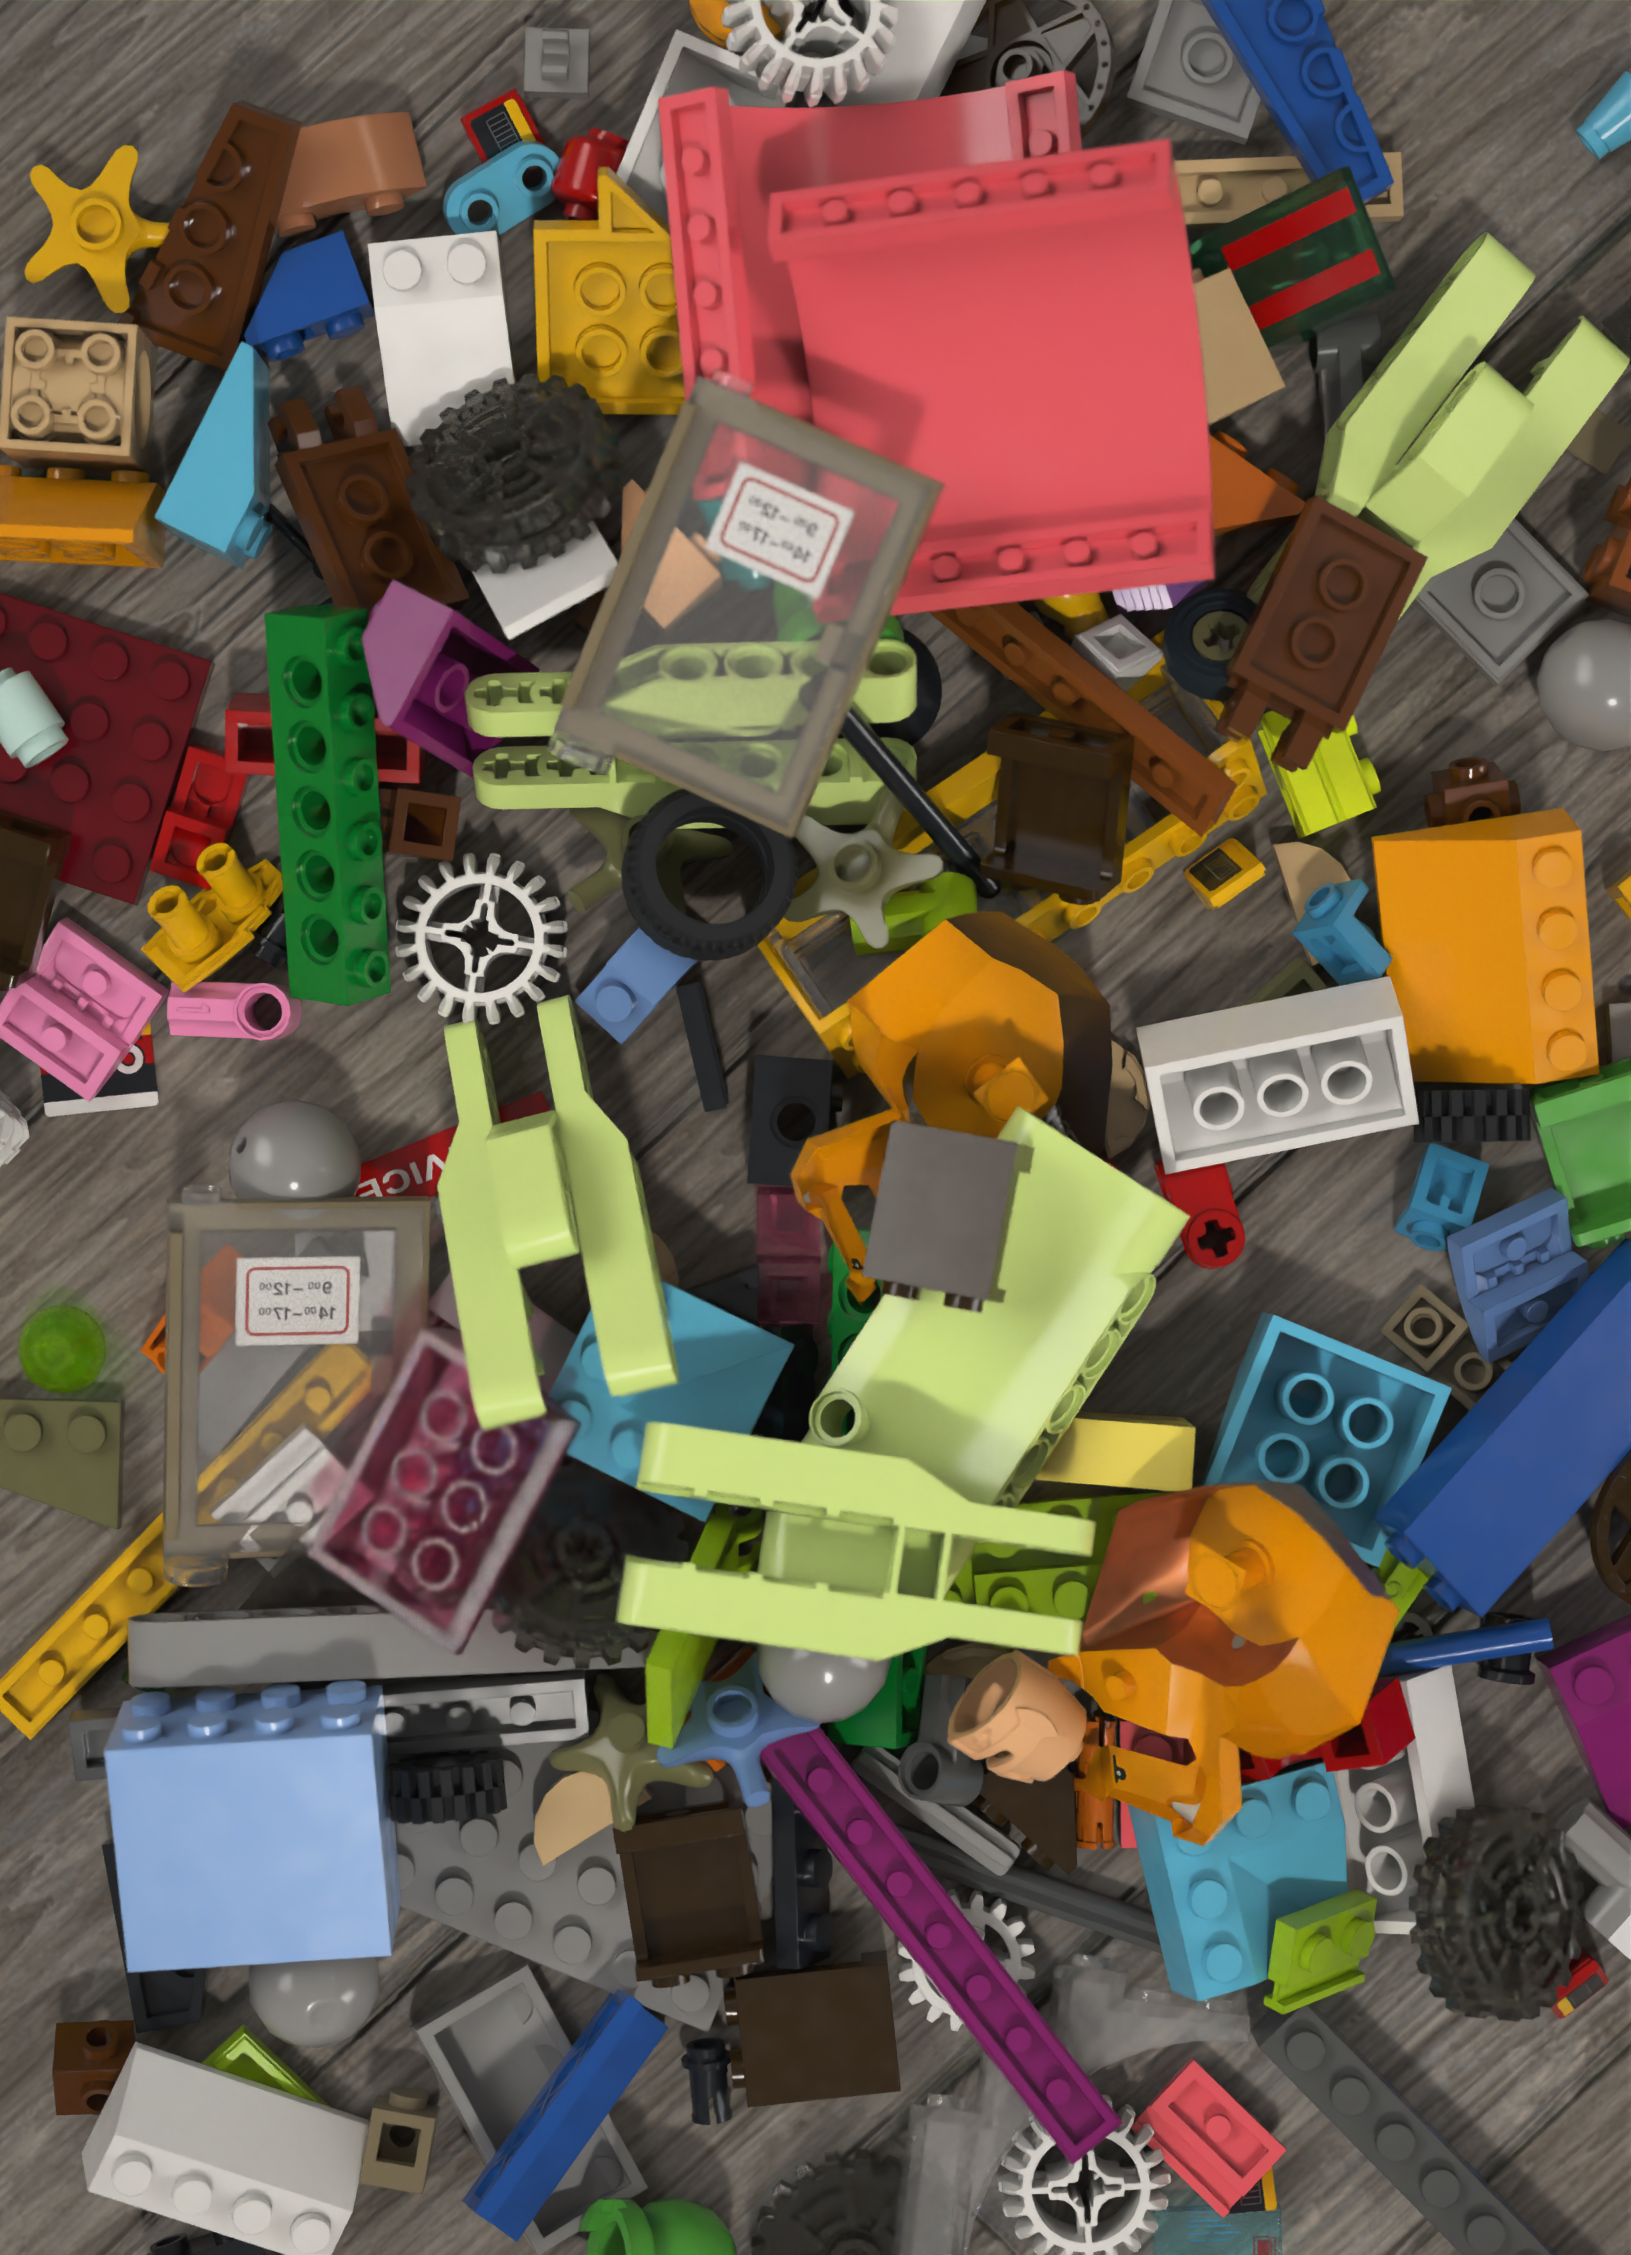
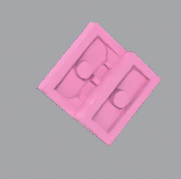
M66 917L58 921L43 945L36 975L17 988H11L1 1002L0 1038L90 1102L106 1084L144 1032L170 993V990L73 920Z

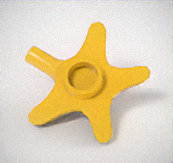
M123 145L117 149L98 178L91 186L83 190L69 187L46 166L39 164L32 168L30 173L31 183L45 201L52 216L53 227L45 244L27 263L24 271L26 280L34 284L45 280L63 267L77 264L86 268L110 310L114 313H125L130 307V297L126 283L128 259L132 253L138 250L152 247L161 248L170 231L168 229L170 223L153 222L144 219L135 213L131 205V185L138 165V152L134 146Z

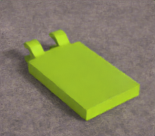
M717 1502L715 1515L710 1514L689 1563L717 1570L757 1573L762 1542L755 1541L752 1551L743 1557H739V1544L753 1539L761 1533L764 1527V1509L752 1507L748 1515L737 1517L731 1515L732 1504ZM660 1629L645 1663L648 1743L673 1749L719 1641L718 1637Z

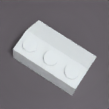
M677 29L616 173L668 224L669 214L658 98L716 86L729 90L730 106L792 108L796 100L795 92L792 101L784 104L781 99L783 87L774 82L769 89L760 92L758 82L762 73L756 69L752 72L741 74L739 63L742 56Z

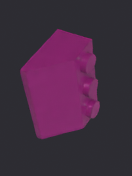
M392 580L384 597L375 604L370 615L369 625L362 636L380 723L473 778L472 766L475 759L482 752L491 748H497L503 737L483 736L474 732L469 727L464 696L468 685L474 679L483 675L495 673H536L540 670L455 610Z

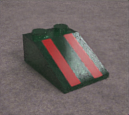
M1350 166L1339 168L1211 231L1189 245L1192 271L1200 268L1205 279L1230 268L1273 359L1280 357L1397 289Z

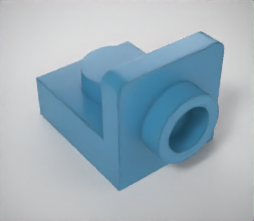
M1361 879L1337 884L1326 883L1316 889L1306 900L1304 905L1306 912L1292 932L1339 985L1380 978L1393 959L1376 941L1373 931L1353 915L1369 891V887Z
M1429 1142L1422 1153L1407 1206L1397 1218L1394 1231L1409 1237L1413 1244L1422 1249L1449 1252L1447 1237L1471 1226L1490 1164Z

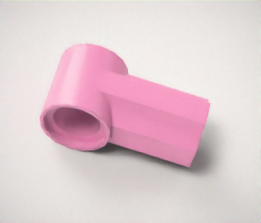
M201 981L183 993L172 982L167 1002V1020L171 1036L241 1038L260 1041L283 1039L296 1030L303 1013L300 999L291 998L289 987L278 983ZM267 993L277 998L282 1008L281 1020L270 1030L259 1025L254 1013L257 1001Z

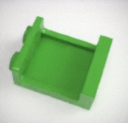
M1631 1057L1600 1066L1599 1075L1553 1081L1530 1089V1112L1554 1190L1567 1198L1569 1230L1571 1238L1577 1247L1585 1245L1590 1249L1610 1247L1624 1240V1233L1631 1231Z

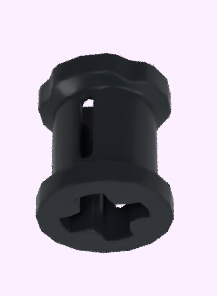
M1490 1611L1484 1615V1623L1488 1626L1537 1619L1531 1616ZM1532 1653L1486 1660L1485 1664L1478 1666L1477 1676L1502 1683L1533 1685L1536 1674L1530 1670Z

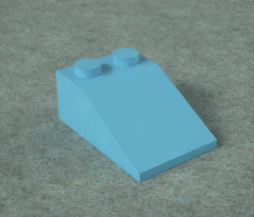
M242 341L154 517L174 536L240 569H243L248 557L256 560L261 555L272 532V525L266 522L270 507V430L267 424L270 420V370L256 350Z

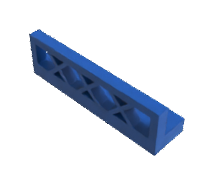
M621 1990L608 1995L462 2200L476 2214L487 2222L492 2223L516 2242L669 2028L645 2010L643 2004Z

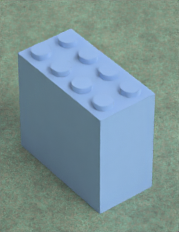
M352 1679L336 1681L322 1689L300 1690L298 1685L282 1683L268 1686L259 1693L235 1694V1691L230 1688L219 1687L203 1690L195 1697L170 1698L169 1694L164 1692H146L134 1696L130 1701H123L104 1754L128 1972L391 1956L401 1905L395 1824L391 1820L386 1771V1767L389 1766L382 1685L366 1686L363 1681Z

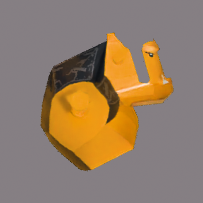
M981 911L945 919L847 1000L851 1017V1037L858 1062L892 1109L807 1139L790 1176L797 1202L806 1211H809L823 1221L850 1270L845 1283L859 1303L865 1301L876 1289L874 1284L876 1279L862 1276L867 1249L841 1199L844 1185H868L877 1198L892 1121L896 1120L997 1139L1017 1106H1020L1100 1158L1105 1143L1113 1065L1110 1004L1084 970L1061 949L1001 911Z

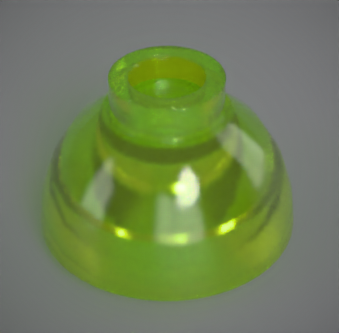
M55 1305L39 1311L26 1323L19 1336L17 1355L22 1371L37 1387L53 1393H73L87 1387L99 1376L106 1362L107 1342L102 1327L88 1312L75 1306Z

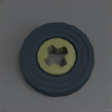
M1224 588L1197 592L1178 604L1167 620L1163 639V655L1170 675L1183 690L1202 699L1228 701L1235 692L1234 689L1226 686L1230 676L1225 674V670L1257 606L1247 597V593ZM1215 634L1216 638L1220 635L1223 640H1232V650L1224 652L1219 645L1210 646L1212 635Z

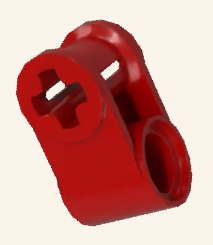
M1163 1161L1154 1162L1155 1172L1164 1199L1191 1216L1179 1234L1189 1259L1197 1266L1209 1270L1219 1269L1234 1262L1243 1251L1245 1233L1233 1199V1190L1225 1163L1165 1174ZM1212 1222L1216 1231L1227 1230L1229 1233L1230 1241L1222 1246L1223 1257L1216 1258L1212 1249L1201 1250L1199 1247L1198 1239L1206 1234L1205 1223Z

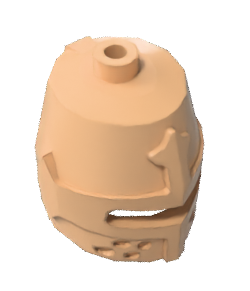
M1014 1649L1013 1652L1003 1654L985 1666L967 1686L950 1716L947 1741L950 1745L974 1760L986 1758L987 1768L1001 1777L1031 1784L1034 1780L1046 1781L1053 1778L1069 1762L1074 1761L1080 1755L1083 1749L1082 1739L1086 1733V1709L1055 1674L1019 1650Z

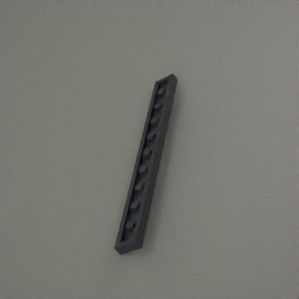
M787 1323L760 1327L795 1344L761 1413L762 1437L801 1443L810 1429L809 1412L815 1401L814 1373L818 1365V1349L813 1340V1323ZM764 1509V1524H765V1517H766V1512H767V1511H771V1512H780V1511H773V1510H766V1509ZM821 1723L819 1727L828 1737V1728L825 1723ZM771 1774L777 1968L800 1970L831 1957L830 1947L833 1943L835 1927L833 1918L829 1914V1882L832 1876L833 1862L826 1844Z

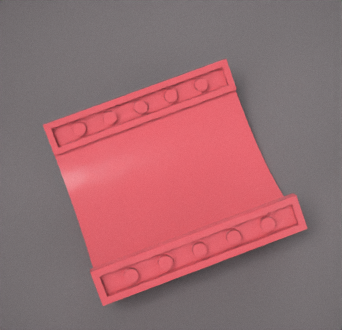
M1061 70L1005 82V86L920 100L856 106L807 108L730 106L729 90L716 86L658 98L686 401H692L701 376L814 425L804 346L786 261L774 263L767 245L770 193L1082 151L1076 75ZM722 422L718 425L694 484L695 500L725 502L739 465L743 461L819 495L817 464Z
M1170 138L770 193L767 245L774 263L783 261L787 263L804 346L814 426L945 483L889 616L1215 579L1212 468L1203 355L1187 230ZM817 465L819 495L856 511V514L820 599L814 597V609L820 624L829 623L830 621H849L900 501Z

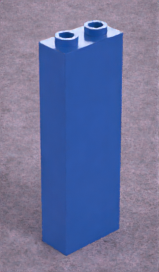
M1625 1238L1373 1517L1374 1521L1389 1536L1384 1543L1388 1551L1406 1567L1412 1570L1418 1567L1429 1579L1423 1585L1425 1591L1438 1604L1450 1612L1460 1607L1479 1617H1483L1631 1451L1630 1239Z

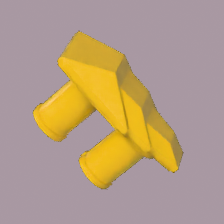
M213 844L203 850L196 862L198 872L208 881L212 887L211 890L203 888L189 901L188 896L180 887L169 885L160 888L150 897L147 905L148 913L158 922L161 929L141 948V951L183 993L223 967L255 938L252 933L271 915L269 908L283 891L282 873L267 859L246 870L237 858L236 852L228 844Z

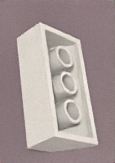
M1390 976L1136 1027L1165 1174L1419 1124L1403 1014Z
M1451 1665L1376 1677V1680L1393 1677L1399 1678L1416 1738L1386 1765L1333 1771L1345 1821L1347 1892L1358 1888L1377 1898L1373 1923L1375 1933L1449 1936L1493 1916Z
M135 2042L81 2153L87 2191L284 2255H332L353 2212L370 2122L367 2119Z

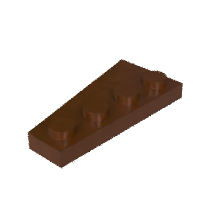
M243 100L232 104L195 174L197 180L185 203L176 210L168 226L170 231L156 258L149 262L138 283L141 286L132 304L125 313H122L117 324L138 325L153 344L227 371L241 341L246 343L244 334L254 315L302 122Z

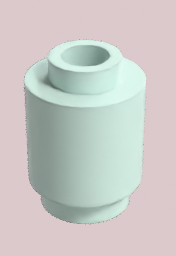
M10 667L0 671V743L10 758L18 757L24 767L29 768L56 753L69 739L61 729L65 724L64 720L31 672L24 671L16 675Z

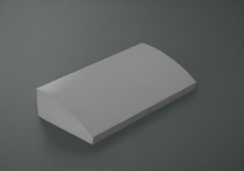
M527 1964L479 1986L409 2026L485 2167L572 2047ZM609 2114L604 2118L522 2234L529 2248L537 2255H541L578 2232L588 2207L597 2200L608 2198L632 2199L648 2189Z

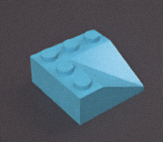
M661 1279L678 1365L679 1383L624 1397L619 1395L612 1396L602 1366L591 1308L544 1404L547 1413H544L543 1417L537 1418L529 1435L636 1488L646 1422L669 1423L751 1435L795 1344ZM640 1490L703 1522L709 1519L717 1502Z
M1262 1312L1238 1369L1201 1487L1249 1481H1281L1302 1485L1335 1521L1361 1559L1379 1568L1387 1549L1384 1543L1389 1536L1374 1521L1373 1517L1421 1465L1452 1388L1279 1316Z
M1323 1758L1310 1759L1290 1765L1279 1771L1271 1779L1241 1783L1242 1809L1213 1840L1204 1846L1173 1837L1170 1821L1127 1804L1172 1991L1200 2002L1256 1985L1268 1979L1276 1919L1347 1892L1345 1821L1333 1772L1326 1771Z

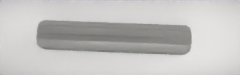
M863 1746L852 1764V1769L856 1774L995 1875L1002 1876L1010 1869L1021 1850L1018 1843L967 1806L956 1807L908 1797L902 1790L898 1777L901 1758L887 1748Z

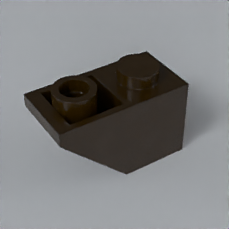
M985 1762L982 1765L984 1773L982 1788L974 1803L998 1826L1002 1827L1009 1820L1027 1836L1020 1844L1041 1866L1049 1870L1056 1863L1069 1875L1077 1867L1074 1775L1070 1765L1067 1764L1065 1768L1049 1780H1034L1031 1784L1001 1777L989 1770Z

